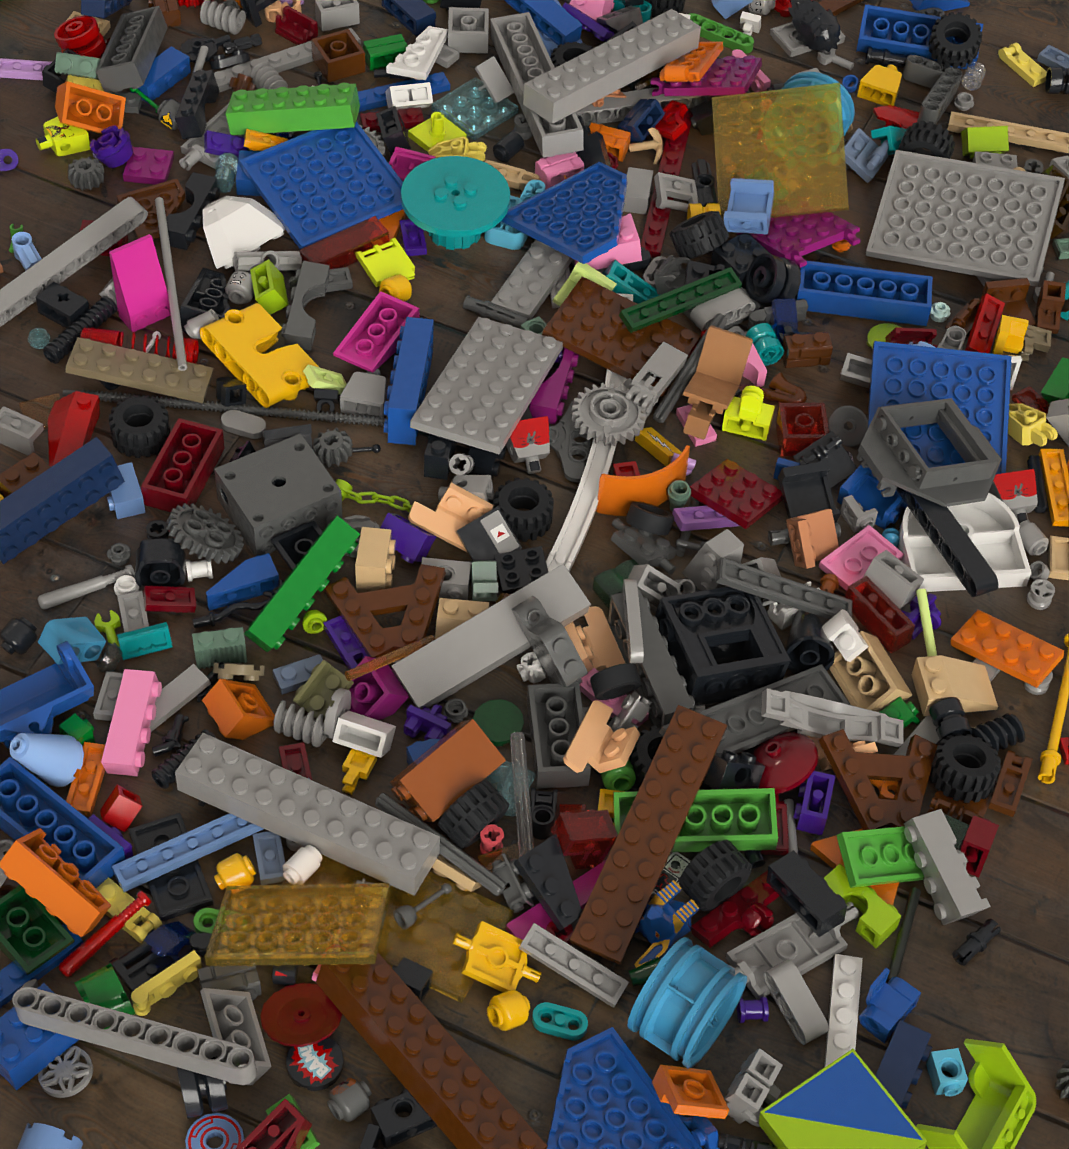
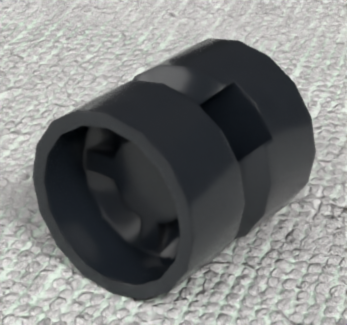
M1057 67L1048 68L1045 80L1046 93L1059 94L1062 91L1063 94H1069V68H1066L1064 71L1062 68Z
M947 698L938 701L930 707L929 713L934 726L938 727L936 732L940 741L946 739L949 735L954 737L955 734L960 733L963 736H966V734L972 735L971 727L967 718L964 717L965 712L959 699Z

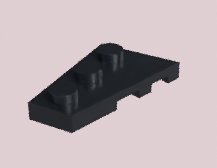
M557 834L516 859L513 864L557 929L561 931L580 918L582 909Z

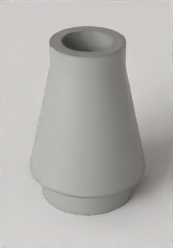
M210 309L201 315L187 320V324L184 326L185 331L192 339H201L200 329L219 320V317L214 310Z

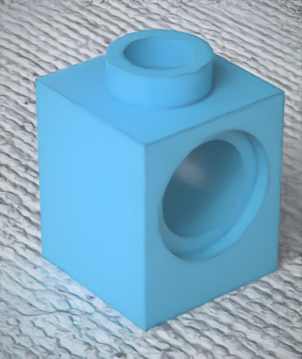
M959 1048L931 1052L926 1066L935 1095L945 1094V1096L950 1097L963 1092L968 1077ZM942 1072H949L953 1077H947Z

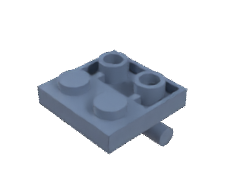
M858 128L837 155L868 183L889 156L887 154L889 149L888 140H884L881 146H878Z

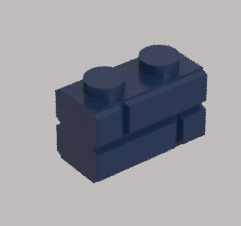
M640 99L617 128L631 132L630 142H643L649 134L648 129L654 128L664 117L665 113L658 100Z

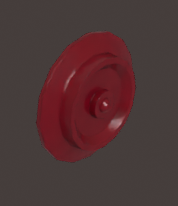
M299 983L286 986L273 993L264 1003L260 1018L262 1028L270 1039L285 1046L303 1047L317 1044L331 1036L340 1025L343 1014L318 984Z

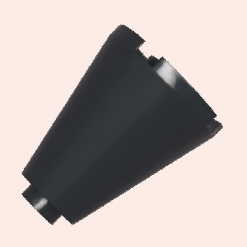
M802 610L794 615L785 649L791 660L788 668L793 673L798 674L822 664L827 671L834 663V648L822 629L823 625L818 615Z

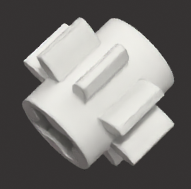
M529 652L521 657V664L517 665V669L524 682L529 680L532 683H537L546 678V673L534 652Z

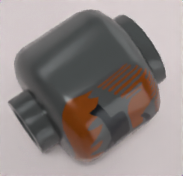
M347 1078L329 1091L327 1105L337 1120L341 1121L343 1119L346 1122H351L370 1108L369 1096L372 1093L363 1080L358 1082L353 1078Z

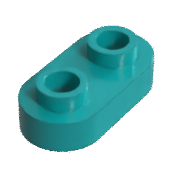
M549 1002L540 1003L533 1010V1026L542 1033L575 1041L583 1038L587 1032L588 1020L581 1011ZM549 1018L551 1021L545 1023L541 1019ZM575 1025L578 1027V1029L571 1030L569 1029V1026Z

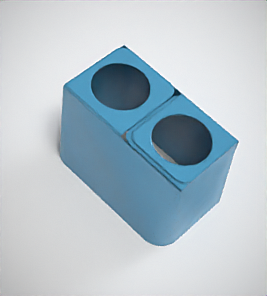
M88 617L50 620L45 625L38 640V643L57 665L63 664L56 646L58 644L68 641L79 661L87 662L97 660L106 643L104 637Z

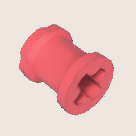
M494 824L487 825L480 832V852L485 858L495 859L503 852L502 841L504 840V832L502 828Z

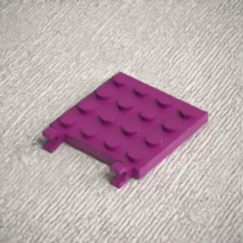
M750 55L743 58L726 56L723 59H716L701 80L696 82L664 83V81H660V78L654 77L651 79V84L658 85L659 89H654L652 96H659L660 94H664V96L745 95L762 67V58H755V56Z
M799 199L793 204L781 206L779 209L772 211L768 234L749 233L770 254L793 260L799 268L807 265V261L802 257L803 255L843 239L853 246L860 243V239L855 235L860 231V227L847 222L808 199Z

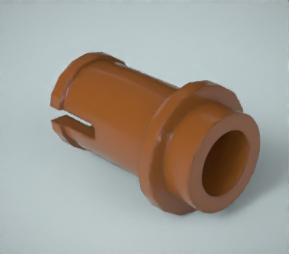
M825 574L820 579V589L834 594L835 589L839 587L838 577L833 574Z

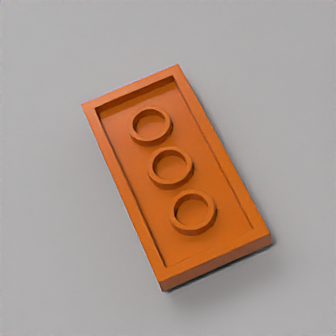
M977 610L951 638L952 647L1036 688L1064 657V650L980 610Z

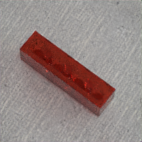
M374 216L300 249L302 263L303 261L329 265V270L347 267L358 262L356 252L372 249V242L381 239L384 244L389 242V231Z

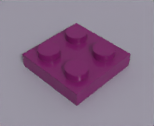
M132 147L133 154L127 161L123 173L124 182L153 185L166 182L174 160V151Z

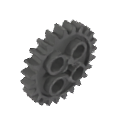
M183 504L182 507L177 505L176 509L173 508L166 521L168 524L166 529L170 530L169 536L175 537L174 542L181 543V549H189L190 555L196 553L198 559H201L203 556L208 562L214 559L217 564L221 560L224 563H228L229 560L233 562L235 558H238L244 546L242 542L244 538L239 536L241 531L234 530L236 525L229 524L228 518H221V513L214 514L211 508L208 511L205 510L203 505H200L199 508L194 504H191L190 507L186 504Z

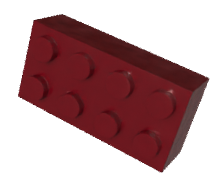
M178 418L141 485L144 505L167 512H172L173 508L176 509L177 505L181 507L183 504L189 507L191 504L195 505L225 449L223 430Z

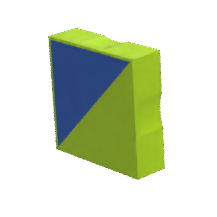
M851 1049L760 1111L759 1126L778 1149H925L927 1144L924 1136L854 1049Z

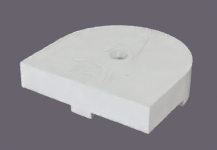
M988 493L986 500L982 502L949 506L948 509L996 574L999 584L998 588L1027 586L1031 569L1019 533L1020 525L1011 509L990 493ZM907 506L899 530L900 540L898 549L904 553L902 562L924 578L919 589H926V592L966 590Z

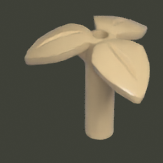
M649 128L648 131L654 140L629 144L630 152L654 149L656 150L654 164H657L662 158L663 140L657 129Z

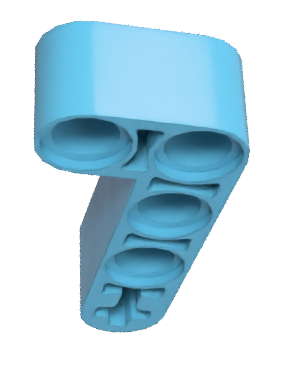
M540 180L529 181L516 205L545 190V183ZM503 222L484 232V239L487 243L511 250L522 248L528 235Z

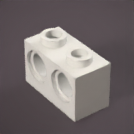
M430 82L390 86L385 91L388 108L396 106L397 110L418 107L428 108L433 104Z

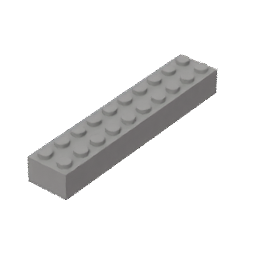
M670 9L524 83L523 105L553 124L699 47L701 26L677 11Z
M526 12L491 18V40L542 157H553L555 155L583 151V128L575 112L551 124L523 105L524 83L555 68L530 13Z
M202 733L175 771L177 790L304 847L311 845L326 857L414 896L440 854V836L205 733Z

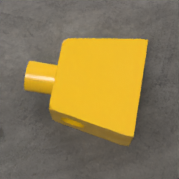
M892 64L887 65V67L875 65L861 79L857 97L883 106H894L902 73L898 72L897 67Z

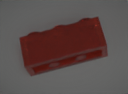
M868 576L848 586L845 598L852 600V614L879 639L891 654L911 642L915 624Z

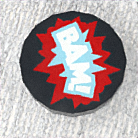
M329 1037L317 1044L303 1047L292 1046L288 1051L286 1059L290 1079L295 1085L300 1088L302 1086L310 1091L327 1089L336 1083L344 1065L341 1048L336 1041Z

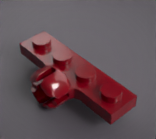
M768 870L691 926L692 934L711 948L738 928L743 929L753 937L762 933L756 927L763 931L771 928L774 923L773 911L766 906L780 895L766 882Z

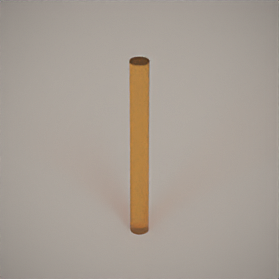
M433 635L427 636L345 671V677L348 681H351L407 657L434 641L435 638Z

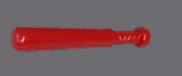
M143 891L138 892L136 900L119 915L113 916L59 964L58 968L64 976H72L125 926L126 921L143 906L147 907L152 903Z

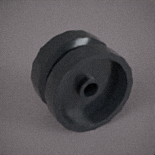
M767 253L758 255L752 261L746 276V290L750 298L771 305H779L794 300L801 283V272L795 261Z
M177 1067L187 1119L202 1116L204 1112L202 1096L206 1095L209 1108L213 1113L228 1109L225 1090H227L226 1081Z

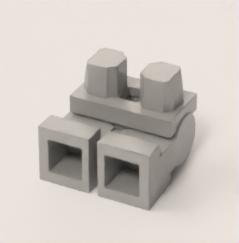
M760 1048L750 1054L747 1060L742 1063L740 1072L736 1074L727 1091V1096L724 1097L729 1108L727 1115L732 1117L738 1124L747 1121L756 1127H760L759 1115L760 1111L763 1110L761 1107L763 1101L770 1105L778 1099L781 1090L773 1083L783 1065Z

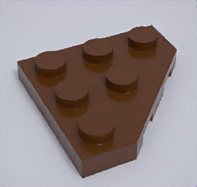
M178 178L116 196L118 204L128 197H133L148 212L146 220L133 230L136 239L148 234L152 236V239L160 238L155 206L156 198H163L166 218L168 214H175L186 198L185 191Z

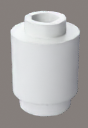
M311 845L301 847L283 865L284 878L293 885H303L320 867V862L323 860L322 855Z

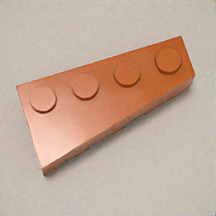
M41 828L17 839L0 861V868L4 870V874L25 888V892L30 897L40 901L51 915L62 920L69 931L80 937L91 932L109 910L111 904L88 880H81L79 878V869L73 863H66L59 856L62 851L56 844L50 846L44 840L46 834Z

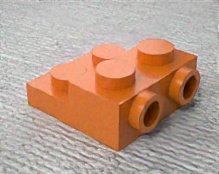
M668 1065L659 1066L652 1084L660 1102L670 1104L674 1114L706 1118H726L729 1108L711 1070L688 1069Z

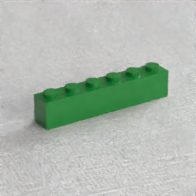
M339 516L332 519L247 628L244 635L266 652L273 648L277 650L286 639L282 635L287 629L293 630L300 621L298 615L302 609L307 611L314 603L315 599L312 596L317 590L322 592L330 582L327 579L332 571L336 573L344 563L341 559L347 552L350 555L359 543L356 539L360 533Z

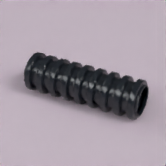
M203 729L201 734L195 736V739L189 740V744H184L183 749H178L176 754L170 756V759H165L164 764L160 763L157 766L158 769L154 768L151 774L157 785L167 789L169 783L173 784L176 781L175 771L202 733L216 738L211 731Z

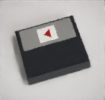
M498 506L455 531L472 561L495 560V554L522 549Z

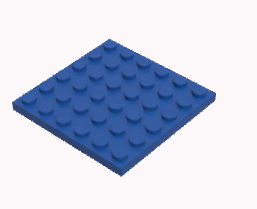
M357 121L355 128L312 130L239 160L241 169L283 224L285 230L301 252L403 209L401 204L403 181Z
M874 341L868 427L878 407L952 398L970 424L980 429L1002 459L996 474L1006 473L1012 356ZM937 423L900 428L928 468L966 463Z

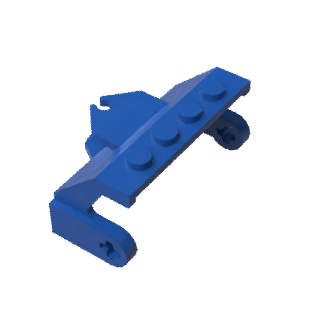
M68 641L56 646L63 664L57 665L55 663L0 689V743L3 742L6 748H10L11 741L20 733L51 734L54 725L53 717L88 701L90 697L94 696V685Z

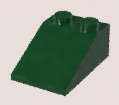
M21 885L0 898V950L25 974H31L75 942L55 916L51 915L40 901L30 897Z

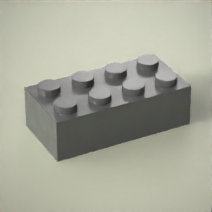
M575 682L566 688L558 683L528 685L527 709L537 789L589 786L590 764L587 763L582 772L576 773L563 761V757L584 718L579 682Z

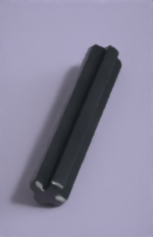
M1030 455L1027 460L1028 470L1034 469L1038 500L1034 511L1036 513H1045L1048 506L1041 457L1039 455Z

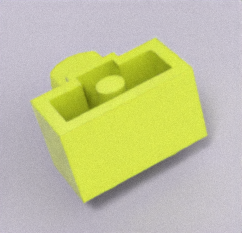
M746 386L742 391L741 398L734 396L728 409L725 410L722 431L767 441L775 406L763 403L764 394L762 389L756 386Z

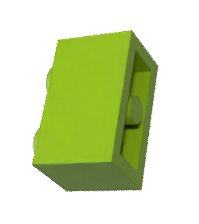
M1008 126L967 127L961 131L963 156H970V159L974 158L975 152L1004 154L1009 151Z
M269 259L250 269L255 300L270 315L289 305L284 276Z

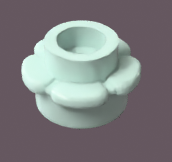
M937 302L931 306L930 317L935 322H944L951 314L949 306L943 302Z

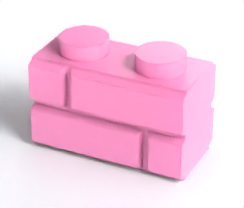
M576 152L541 158L535 162V174H538L541 181L545 183V190L565 180L564 175L569 178L584 170V162L578 157Z

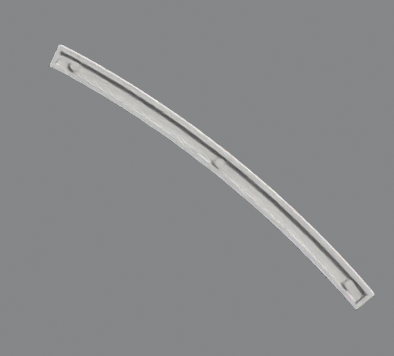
M617 293V294H619V295H621V296H623V297H625V298H627V299L633 301V294H620V293ZM607 369L605 386L609 387L613 383L614 388H618L622 385V390L626 391L628 388L623 383L627 379ZM595 438L593 439L576 495L557 540L546 560L548 572L563 563L570 572L598 507L601 474H609L616 448L612 442H608L604 446L603 441L595 444Z

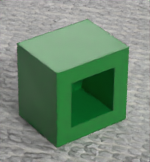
M74 713L59 725L61 735L74 737L76 741L81 743L82 747L84 742L95 743L94 728L87 719L82 720Z

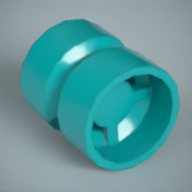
M757 324L746 333V337L753 339V344L765 366L772 365L781 359L784 349L770 324Z

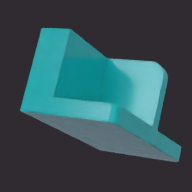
M887 126L871 130L872 139L880 140L881 144L884 140H888L889 149L887 154L893 155L898 150L907 129Z

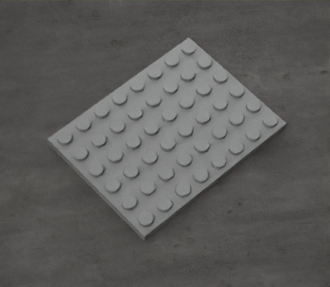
M896 150L867 246L866 256L997 280L1028 278L1030 286L1038 287L1065 178Z

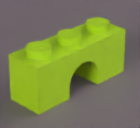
M838 864L824 877L828 886L836 894H839L846 903L852 902L854 907L862 912L863 915L859 918L856 932L874 948H878L897 929L901 919L897 909L882 900L875 890L869 886L850 888L846 870L841 864Z

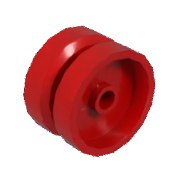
M83 15L69 19L62 23L54 32L58 46L61 47L62 53L69 48L81 56L98 58L107 47L103 35L99 33L100 29L97 21L92 16Z

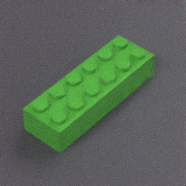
M340 83L339 85L321 84L312 87L302 85L297 88L279 87L268 90L260 88L253 91L238 90L232 93L226 110V117L231 135H245L246 129L262 133L355 128L360 102L356 84Z
M775 788L699 790L671 852H701L706 847L723 840L730 841L738 851L776 850L778 829ZM638 791L613 793L614 843Z

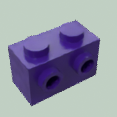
M388 512L380 529H391V540H396L395 550L401 553L400 557L412 564L414 561L422 562V557L426 558L437 537L395 513Z
M813 771L807 778V781L800 784L798 797L803 799L802 804H796L793 818L798 819L796 830L822 836L827 821L835 775Z

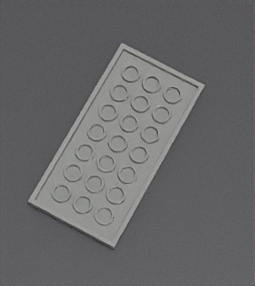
M478 317L412 417L410 428L500 454L563 349V342L553 337H547L529 330L495 322L488 318Z

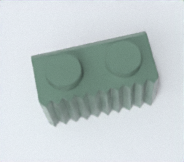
M57 52L55 72L99 80L96 69L101 59Z
M243 627L192 633L196 666L199 670L206 667L210 668L214 662H223L224 664L247 662Z

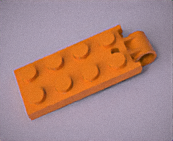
M699 42L697 49L667 63L660 71V81H700L723 51V42Z

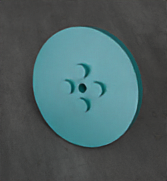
M445 156L434 158L418 165L406 176L401 188V204L407 217L415 225L427 231L429 236L432 237V242L437 246L441 245L449 250L466 249L479 241L481 233L492 229L505 217L510 205V188L504 176L488 163L464 156Z

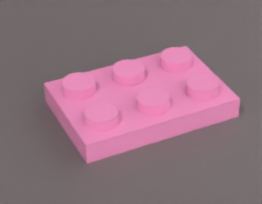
M868 525L822 559L819 563V568L826 574L837 576L839 585L854 597L869 586L862 578L874 557L887 550L902 561L904 553Z

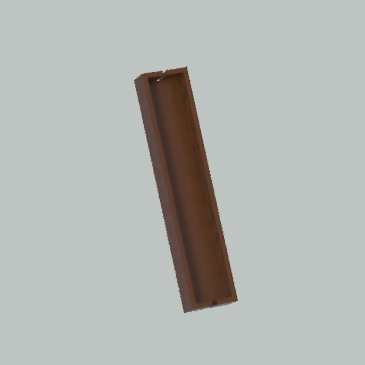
M367 939L348 948L346 953L342 951L322 962L316 979L318 986L457 1149L547 1148L545 1142Z

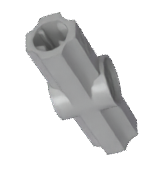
M299 251L234 252L233 257L235 271H250V269L263 263L265 256L270 258V261L279 271H297L302 265V256Z

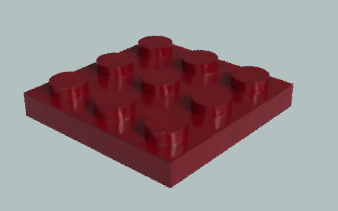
M729 459L723 461L690 486V496L744 529L750 527L783 500L781 490Z

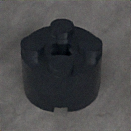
M175 538L145 539L140 542L135 560V580L138 586L177 587L180 584L181 586L184 584L186 554L184 549H181L180 543L174 542Z

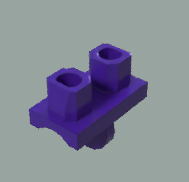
M929 593L927 598L933 630H936L942 623L939 617L941 612L935 606L936 595ZM917 596L911 601V613L902 610L897 615L898 626L906 629L907 637L913 640L923 631Z
M410 704L407 709L404 734L413 738L421 730L427 733L424 737L425 740L442 739L450 732L451 723L447 722V716L441 714L442 706L435 704L432 709L424 707L423 710Z

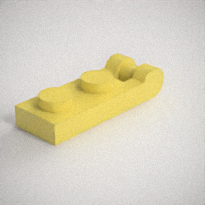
M1013 43L1009 48L1004 47L998 51L1000 59L1032 87L1045 82L1047 71L1023 52L1019 43Z
M109 877L96 888L111 904V907L106 912V915L110 918L119 915L135 900L127 892H123L121 887ZM142 907L126 921L122 929L136 941L143 943L148 938L147 934L152 930H157L162 925V922L156 914ZM142 920L144 923L138 926L137 924Z
M195 950L132 992L133 1009L137 1015H147L151 1010V1005L162 998H168L178 987L186 982H192L198 977L197 969H201L202 964L201 958Z

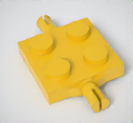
M484 921L478 924L472 939L464 937L459 933L455 934L452 944L466 950V960L461 972L462 974L501 992L516 990L518 981L522 976L535 983L539 981L541 972L528 967L527 954L518 949L523 941L522 939Z

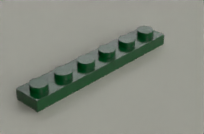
M730 267L621 310L619 317L629 332L632 333L741 288L742 282Z

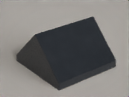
M311 521L272 538L271 543L292 571L320 536L322 530L315 521Z

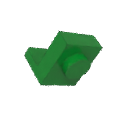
M898 697L879 712L886 714L888 717L903 720V729L913 721L916 725L921 722L916 716L919 711L911 701L906 703L901 697Z

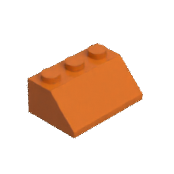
M66 81L57 87L55 109L60 123L102 134L101 131L110 126L116 125L118 129L122 128L126 97Z

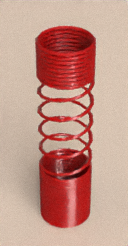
M84 327L80 338L122 347L124 332ZM135 332L132 334L131 349H134ZM144 334L142 352H146L147 334ZM156 335L154 354L157 355L159 342L158 335ZM168 336L167 339V351L165 357L168 356V358H170V336ZM184 337L186 361L197 364L198 340ZM175 342L173 345L172 359H177Z

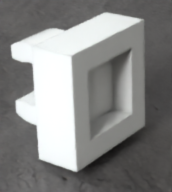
M742 11L740 29H743V33L750 36L752 32L759 33L761 16Z

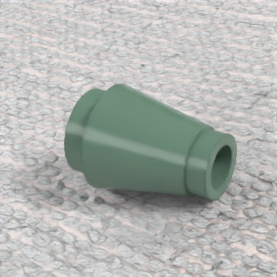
M676 480L669 485L667 491L670 510L673 512L674 508H684L691 495V489L687 482Z

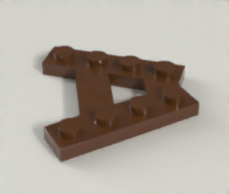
M421 564L415 584L357 593L345 576L324 589L326 595L367 655L382 659L394 652L412 654L423 647L446 572L445 568ZM406 611L402 624L399 626L381 628L374 617L375 615Z
M844 729L822 736L818 740L863 830L880 829L885 826L890 828L905 826L904 823L919 816L937 744L915 734L910 738L906 756L855 752ZM869 779L898 781L894 800L879 799Z

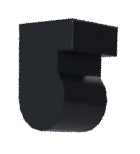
M232 377L217 378L216 398L221 400V404L225 407L246 404L247 384Z

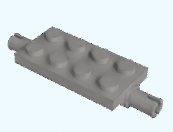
M229 103L206 123L207 126L204 134L209 130L231 135L226 117ZM203 134L202 137L190 138L181 146V152L185 156L179 160V163L186 170H190L198 161L216 169L228 157L204 153ZM233 135V136H238V137H243V138H244L245 135Z
M852 902L846 903L847 910L844 922L821 937H818L796 913L726 953V959L735 968V975L743 973L747 976L746 986L754 997L759 1000L760 997L770 994L763 978L764 971L789 959L795 964L800 974L803 975L834 957L835 954L846 950L848 944L840 934L841 926L858 918L859 912L856 907L850 909L854 906Z

